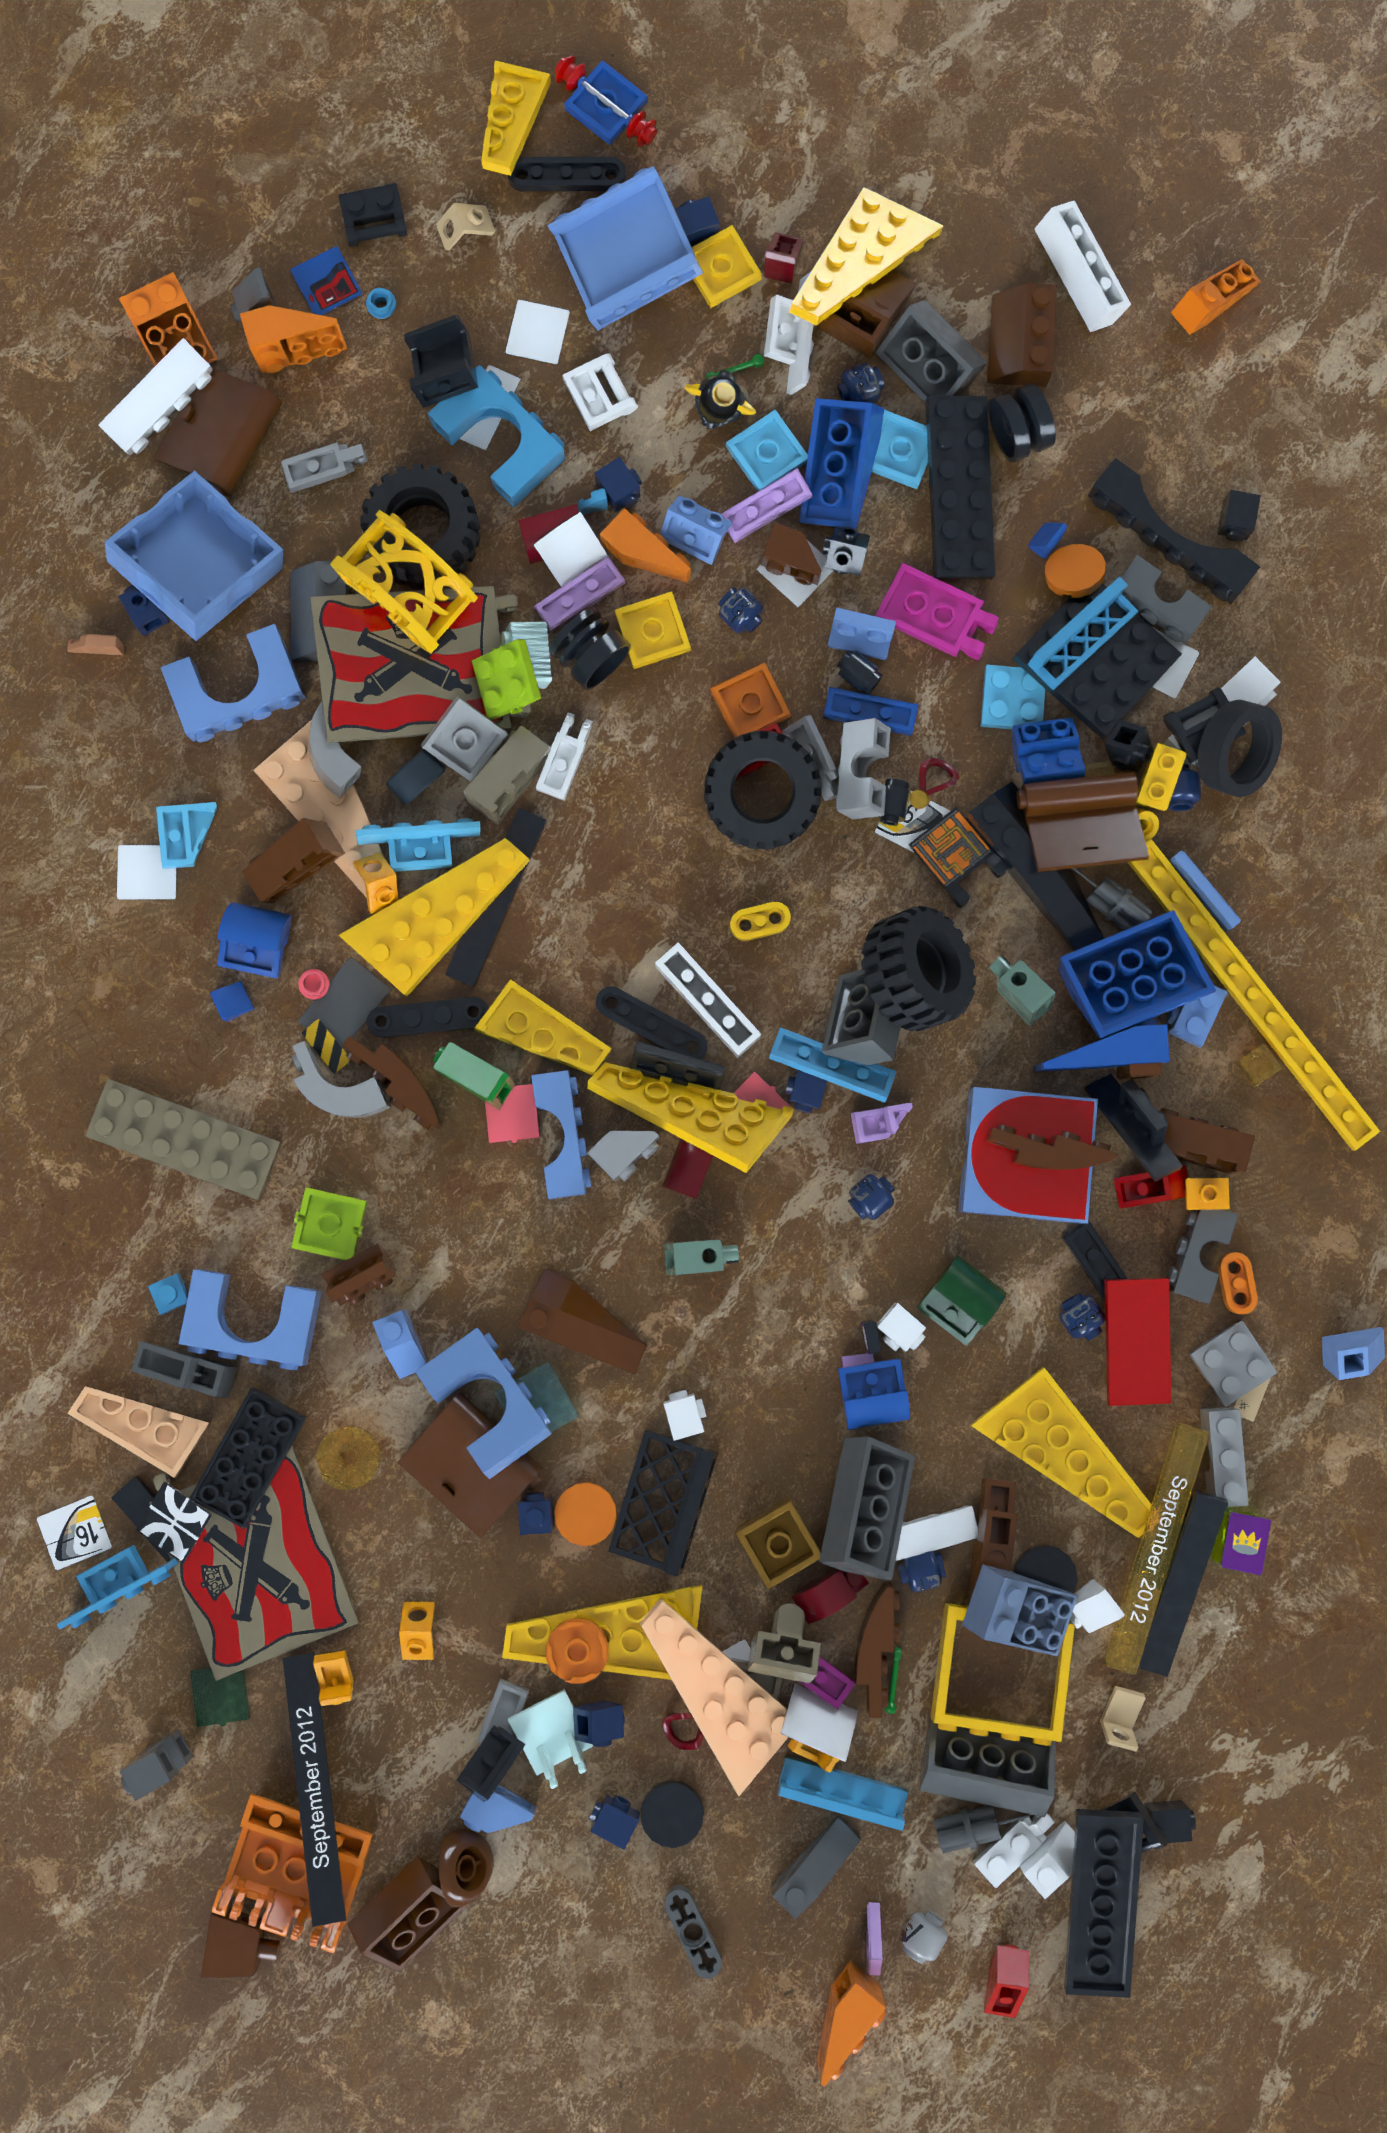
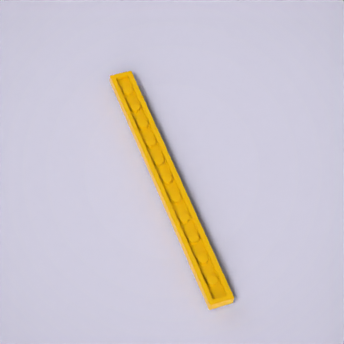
M1152 839L1147 841L1148 860L1127 863L1166 913L1175 911L1194 949L1351 1150L1359 1149L1381 1131Z

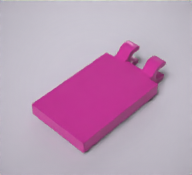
M902 563L875 617L896 621L895 629L947 654L957 657L959 651L962 650L966 655L977 661L980 660L985 647V643L972 638L977 626L984 632L993 635L999 617L981 610L984 605L983 600Z

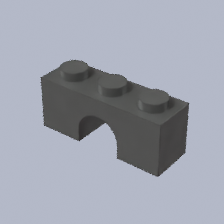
M1137 555L1121 577L1128 584L1122 595L1138 610L1140 617L1148 624H1156L1165 630V634L1171 640L1181 641L1186 644L1213 606L1188 589L1176 602L1168 603L1159 599L1155 593V582L1162 571Z
M1223 1209L1188 1210L1185 1218V1224L1188 1227L1185 1236L1179 1238L1175 1249V1254H1178L1175 1266L1169 1268L1166 1276L1169 1279V1292L1200 1303L1210 1304L1219 1274L1207 1270L1201 1264L1200 1250L1209 1241L1218 1244H1229L1238 1214Z
M178 1729L146 1747L120 1771L122 1775L121 1784L127 1794H132L135 1801L169 1782L178 1773L177 1770L185 1766L194 1757L180 1730Z

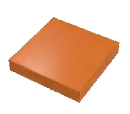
M765 662L712 687L710 690L734 738L749 732L760 731L774 723L778 725L791 719L792 715Z

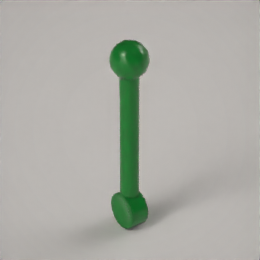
M756 354L752 360L724 370L732 374L752 366L760 368L764 364V357L761 354ZM709 371L705 375V380L711 376H717L719 372Z
M898 1647L894 1648L888 1706L884 1708L888 1714L895 1713L897 1709L894 1701L901 1659V1648Z

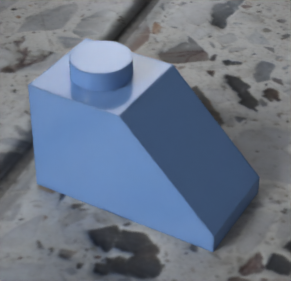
M407 1309L372 1322L383 1351L399 1379L415 1373V1371L428 1363Z
M498 1785L488 1801L483 1802L471 1794L462 1810L460 1818L465 1820L464 1824L473 1831L480 1832L482 1830L486 1833H491L531 1821L537 1806Z

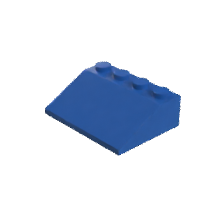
M1174 910L1060 957L1058 972L1071 998L1100 1040L1216 991Z

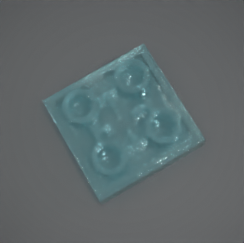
M550 1362L515 1380L518 1385L524 1382L534 1396L529 1400L534 1409L536 1410L541 1407L548 1416L551 1423L547 1425V1428L550 1432L579 1417ZM501 1388L494 1392L505 1412L507 1399L504 1388Z

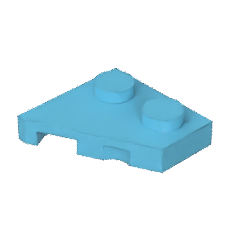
M216 802L156 807L163 869L195 866L217 811Z

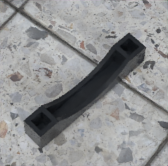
M1116 457L1095 482L1088 494V497L1091 498L1092 503L1097 508L1104 511L1107 510L1115 516L1116 521L1122 527L1131 528L1139 534L1140 539L1146 545L1156 547L1164 553L1163 555L1167 561L1174 565H1180L1188 571L1187 573L1192 580L1205 584L1212 590L1213 595L1221 601H1227L1232 604L1260 569L1258 564L1238 549H1220L1204 546L1190 541L1173 531L1151 507L1144 493L1140 475Z

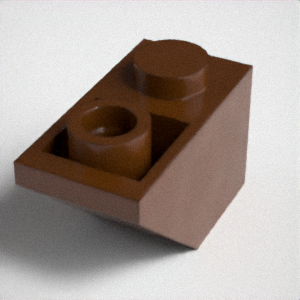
M774 523L762 555L761 566L766 567L765 569L775 575H782L784 573L792 576L800 584L809 586L812 583L818 586L822 570L804 533Z

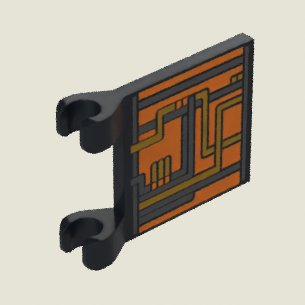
M957 807L909 843V847L959 908L968 903L969 895L957 883L984 862L996 878L1002 877L1008 869L1006 863L993 852Z

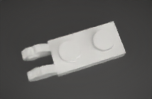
M569 712L566 715L560 732L556 734L551 751L548 754L536 785L537 791L564 801L586 748V741L593 721L586 719L581 726L578 739L568 736L575 722V714Z

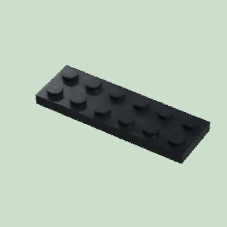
M928 395L925 399L934 578L992 579L995 577L987 396Z
M1076 1809L1064 1980L1066 1994L1130 1998L1144 1822L1142 1812Z

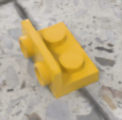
M1160 743L1153 746L1151 758L1145 766L1138 786L1136 806L1141 808L1149 806L1161 811L1167 810L1186 758V752Z

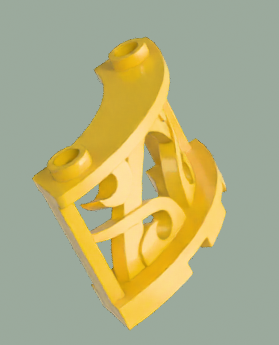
M379 510L375 514L377 519L342 558L337 555L330 565L347 585L373 604L378 602L383 609L385 608L389 612L387 616L414 644L432 654L439 646L436 641L470 602L474 603L478 597L471 590L473 587L472 582L463 574H457L430 547L405 528L406 524L399 516L394 513L389 516ZM386 532H389L395 537L396 541L389 545L383 539L381 547L384 553L379 554L373 546ZM404 543L413 550H402ZM367 553L371 555V558L358 564ZM388 563H419L424 577L425 596L416 592H404L395 598L389 595L393 575ZM378 566L382 568L386 576V580L382 583H377L373 580L375 574L381 573L376 568ZM433 568H434L442 577H439V578H437V579L435 580ZM444 586H449L458 596L444 610L434 602L435 598L439 601L449 599L442 592ZM407 600H415L423 604V608L415 603L416 610L410 612L406 609L405 603ZM432 612L440 615L431 627L426 630Z

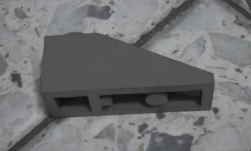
M837 1816L771 1884L773 1897L796 1920L823 1891L861 1841V1838Z

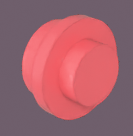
M310 969L301 975L298 986L303 996L311 1000H317L327 994L330 982L327 975L321 970Z

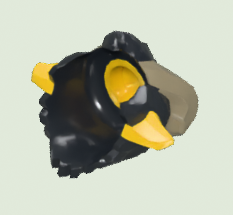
M727 370L720 371L717 376H711L709 379L702 381L701 384L685 385V390L695 396V407L702 420V425L706 426L707 429H716L718 426L721 427L736 421L741 415H753L756 413V410L749 404L747 390L738 384Z

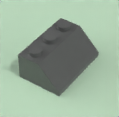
M926 300L912 304L907 308L875 352L924 402L928 395L960 396L988 364Z
M314 561L290 572L292 662L317 661L310 597L352 594V587L347 585L331 567L330 563L332 561Z
M864 970L839 975L822 1052L828 1056L864 1065L894 1060L901 1026L891 1023L889 1021L890 1017L883 1016L878 1010L879 1005L872 1001L869 995L871 991L868 986H865L863 979L865 977Z

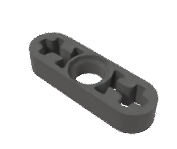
M683 1885L671 1887L665 1895V1910L695 1972L702 1978H713L718 1975L722 1967L721 1952L692 1892ZM676 1895L680 1899H687L684 1901V1907L688 1916L683 1919L679 1906L675 1905L672 1907L674 1896ZM691 1923L698 1924L703 1931L702 1935L696 1940L688 1939L684 1934L685 1927ZM703 1945L709 1958L715 1957L713 1959V1967L708 1968L706 1964L700 1965L702 1963V1953L699 1948Z

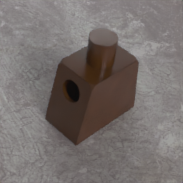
M231 1908L228 1909L225 1917L211 1913L201 1978L254 1976L259 1967L260 1959L278 1960L281 1941L264 1938L265 1930L260 1929L261 1918H259L256 1927L248 1925L249 1914L241 1912L237 1920L229 1918Z

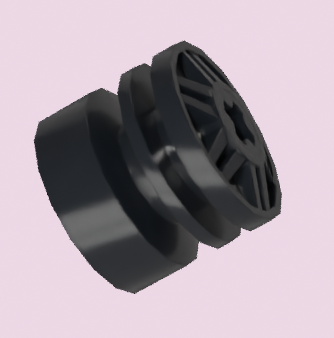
M596 607L585 609L569 621L557 634L549 648L550 654L554 658H560L559 661L563 667L575 664L572 668L571 676L585 690L596 687L611 675L623 662L631 649V644L617 630L606 633L609 621L606 618H601V613Z

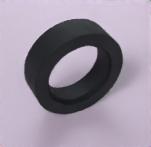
M1233 700L1222 706L1210 719L1200 741L1198 770L1203 782L1211 789L1235 797L1248 796L1257 791L1271 775L1280 754L1282 727L1277 714L1269 707L1245 700ZM1250 721L1252 726V742L1249 753L1241 767L1230 775L1228 771V755L1231 744L1242 726Z

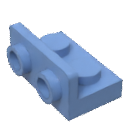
M678 496L668 508L660 535L668 544L712 565L717 558L723 538L730 529L732 522L721 514L698 505L692 499Z
M836 607L828 647L850 653L857 650L863 656L886 660L896 621Z
M1214 985L1216 989L1214 993L1171 1010L1166 1019V1022L1169 1023L1168 1033L1201 1048L1228 992Z

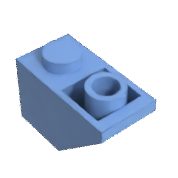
M1377 1327L1322 1337L1323 1366L1338 1380L1370 1375L1385 1358L1384 1329Z

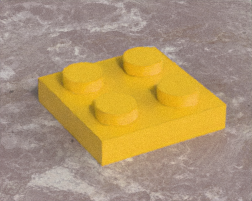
M733 225L692 247L703 271V274L693 280L710 309L762 280L761 271Z
M672 591L615 610L622 636L631 644L628 654L633 669L691 651V646Z

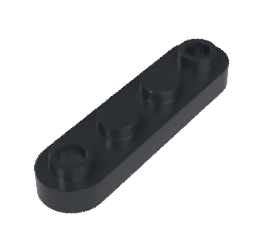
M519 157L511 176H507L511 187L518 191H607L612 185L626 181V169L623 162L615 157ZM520 175L527 176L524 180L518 179ZM608 175L616 176V178L612 180H609L606 177Z
M606 987L598 993L596 1007L602 1016L663 1049L697 1059H702L706 1055L707 1040L700 1032L617 987ZM609 998L617 1000L615 1008L610 1009L606 1006V1001ZM689 1042H695L698 1045V1049L696 1052L691 1053L687 1051L686 1045Z
M478 997L381 1006L369 1013L367 1027L373 1035L379 1038L475 1029L489 1009V1006ZM470 1008H479L477 1017L472 1018L469 1016ZM386 1017L387 1024L384 1027H378V1018Z

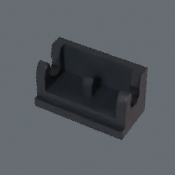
M493 1726L456 1779V1782L481 1801H488L526 1744L504 1728Z

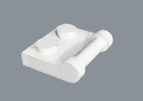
M609 353L562 375L563 381L590 431L622 415H629L638 408L634 398L629 397L614 368L615 362ZM596 373H604L619 401L618 403L611 404Z

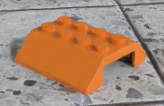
M251 1793L240 1824L242 1830L225 1881L218 1889L212 1913L225 1917L233 1897H236L229 1918L237 1920L247 1897L256 1900L254 1909L251 1910L248 1925L256 1927L262 1910L266 1907L260 1929L286 1937L295 1917L297 1920L290 1939L298 1941L302 1935L306 1918L312 1919L300 1810ZM335 1821L347 1921L369 1854L373 1834ZM346 1921L316 1926L310 1936V1946L317 1947L325 1927L328 1929L321 1950L334 1954Z

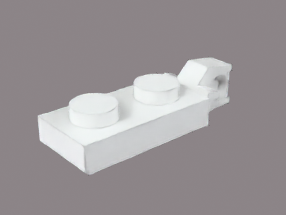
M1047 1813L1045 1817L1034 1815L1031 1819L1026 1818L1014 1821L1001 1833L1002 1839L993 1841L973 1860L974 1865L997 1888L1047 1839L1044 1833L1054 1824L1052 1817Z

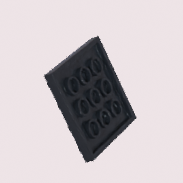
M1103 583L1099 589L1090 595L1080 598H1071L1070 596L1012 659L1102 740L1114 729L1119 719L1122 720L1182 655L1178 649L1136 614L1056 689L1052 690L1028 666V663L1044 644L1107 588ZM1116 602L1109 606V618L1122 619L1127 614ZM1103 624L1088 625V637L1103 636ZM1070 642L1067 645L1068 656H1081L1083 654V643ZM1049 661L1043 666L1055 679L1062 674V662Z

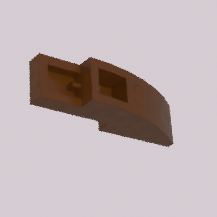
M348 1036L342 1044L344 1048L349 1050L345 1056L359 1066L363 1062L374 1068L370 1074L384 1084L388 1080L392 1081L384 1091L391 1096L388 1102L404 1112L406 1107L416 1114L413 1120L427 1130L431 1125L439 1129L442 1122L437 1108L427 1089L413 1070L382 1043L374 1053L351 1036Z
M999 1124L997 1129L991 1128L988 1130L985 1140L986 1142L1014 1150L1011 1163L1046 1170L1081 1169L1117 1160L1118 1153L1110 1151L1111 1146L1108 1144L1092 1141V1145L1080 1142L1081 1136L1062 1131V1135L1052 1136L1050 1145H1047L1046 1138L1034 1134H1029L1028 1138L1015 1135L1016 1129Z
M988 1478L982 1479L977 1543H973L968 1606L982 1565L1007 1571L1011 1569L1018 1513H1014L1015 1482Z
M884 1582L875 1595L863 1621L856 1648L854 1680L856 1685H866L867 1713L869 1718H882V1708H887L888 1706L887 1688H882V1675H887V1656H882V1652H894V1643L900 1642L899 1623H894V1611H899L900 1605L899 1591H894L891 1582Z

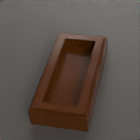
M1161 1063L1129 1064L1117 1067V1078L1119 1080L1150 1078L1162 1074Z

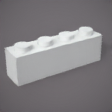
M1071 201L1052 207L1034 230L1089 331L1093 332L1110 326L1129 308L1131 303L1076 202Z
M183 338L103 419L99 426L128 455H131L133 452L139 454L148 445L149 441L147 438L154 431L159 433L170 422L169 415L175 409L181 411L191 401L189 395L196 388L199 390L203 389L211 381L212 376L210 374L214 370Z
M1255 656L1221 689L1229 702L1245 700L1265 706L1277 695L1273 690L1281 682ZM1214 706L1187 720L1183 724L1185 730L1212 717L1218 709ZM1173 734L1163 743V745L1181 750ZM1185 758L1183 764H1188L1189 768H1191L1193 765H1195L1198 768V760L1189 764L1188 760Z
M679 943L674 945L655 962L656 969L737 1059L760 1039L761 1033Z

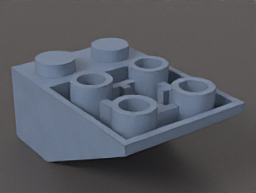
M982 1565L962 1626L984 1640L1058 1657L1078 1595L1007 1570Z

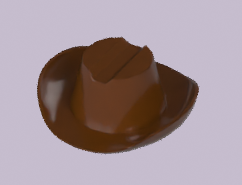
M468 1829L451 1831L444 1837L440 1845L439 1881L447 1903L452 1907H462L474 1902L485 1890L493 1873L494 1860L489 1843L484 1837Z

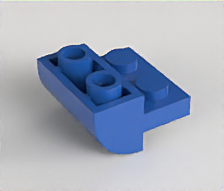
M1073 717L1012 726L1014 763L1017 773L1021 774L1023 784L1085 777L1086 768L1079 750V735Z
M235 902L230 903L223 914L217 939H220L217 966L277 979L281 973L284 946L288 944L292 915Z
M900 1358L837 1368L847 1430L910 1420L907 1390L905 1389Z

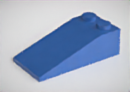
M815 398L805 473V482L813 497L801 504L799 523L857 529L880 442L884 415L883 407L867 402Z
M1149 1019L1131 1028L1034 1065L1033 1072L1117 1068L1129 1064L1168 1063L1170 1058L1167 1024L1158 1025L1157 1019Z

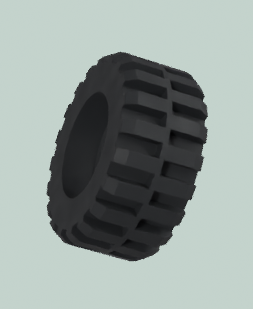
M413 464V469L406 470L404 465L396 468L398 473L390 476L387 472L380 477L382 484L380 486L374 484L369 490L371 500L368 498L364 499L362 505L364 512L360 516V526L363 530L362 535L377 519L375 514L379 510L389 516L394 513L400 517L405 511L415 506L430 505L437 507L447 514L449 526L445 535L436 544L430 546V548L455 572L463 574L467 570L466 561L473 562L476 556L475 547L479 546L480 543L479 518L473 499L469 496L465 485L462 482L458 483L456 476L449 471L443 475L441 468L431 465L429 470L424 469L423 464ZM386 532L373 546L379 554L384 553L381 547L383 539L389 545L396 541L389 532ZM405 546L402 548V550H413ZM388 563L394 582L403 585L406 581L409 583L410 588L420 589L421 584H424L423 572L419 563ZM378 566L379 569H380V571H381L382 573H384V571L382 570V568H381L380 566ZM433 568L435 580H436L437 578H439V577H442V576Z
M772 731L749 732L725 744L712 759L704 781V800L707 805L708 814L716 824L717 829L723 835L730 838L732 842L756 850H769L785 846L801 836L810 824L813 823L822 798L820 774L809 752L796 740ZM756 761H770L778 764L787 772L792 783V797L788 806L782 813L770 819H756L748 816L740 809L734 796V784L738 774L745 766Z
M914 906L880 920L870 929L865 938L866 942H864L861 954L864 955V958L861 961V967L865 971L863 979L865 986H868L871 991L869 995L872 1001L879 1005L878 1010L883 1016H889L891 1023L901 1026L905 1030L923 1031L960 1017L969 1007L975 993L973 987L976 985V976L973 974L975 963L974 960H971L969 954L971 949L968 943L965 944L962 938L964 935L961 930L954 927V922L949 917H943L942 912L927 906Z

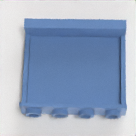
M654 166L649 169L639 170L634 174L633 178L624 183L612 185L606 193L597 198L587 199L579 208L570 213L559 215L554 222L547 225L557 240L586 306L585 312L588 319L597 331L703 274L662 179Z

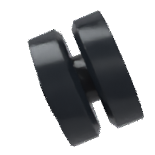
M1033 382L1016 388L1013 397L1009 393H1004L990 399L988 410L991 427L1000 450L1011 463L1029 457L1031 449L1035 452H1041L1054 446L1056 441L1054 420L1043 393Z

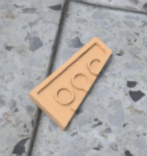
M86 1386L67 1413L174 1478H177L211 1424Z

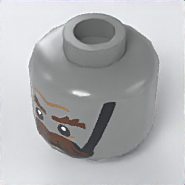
M929 1910L926 1914L920 1912L913 1913L900 1936V1940L904 1945L902 1950L913 1960L924 1964L925 1961H935L948 1938L946 1930L942 1927L944 1920Z

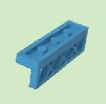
M1120 576L1044 644L1028 663V666L1052 690L1056 689L1138 613V610L1122 595L1128 584ZM1114 602L1127 613L1122 619L1109 618V606ZM1103 624V636L1088 637V625ZM1070 642L1083 643V654L1081 656H1068L1067 645ZM1049 661L1062 662V674L1056 679L1043 667Z
M780 1027L769 1059L884 1103L886 1102L897 1071L879 1064L864 1065L825 1055L822 1052L823 1043Z
M785 1755L777 1784L778 1796L903 1831L905 1824L903 1811L908 1796L907 1789L834 1768L828 1773L816 1763Z

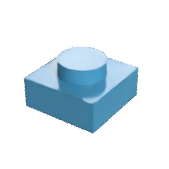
M176 1273L148 1286L160 1315L187 1303L188 1292L180 1273Z

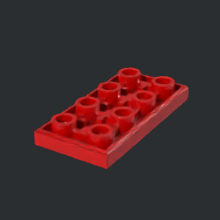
M1162 1277L1104 1280L1107 1404L1109 1406L1171 1404L1169 1279Z

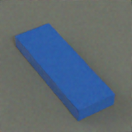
M829 687L823 719L846 723L876 718L890 727V732L912 736L918 704Z

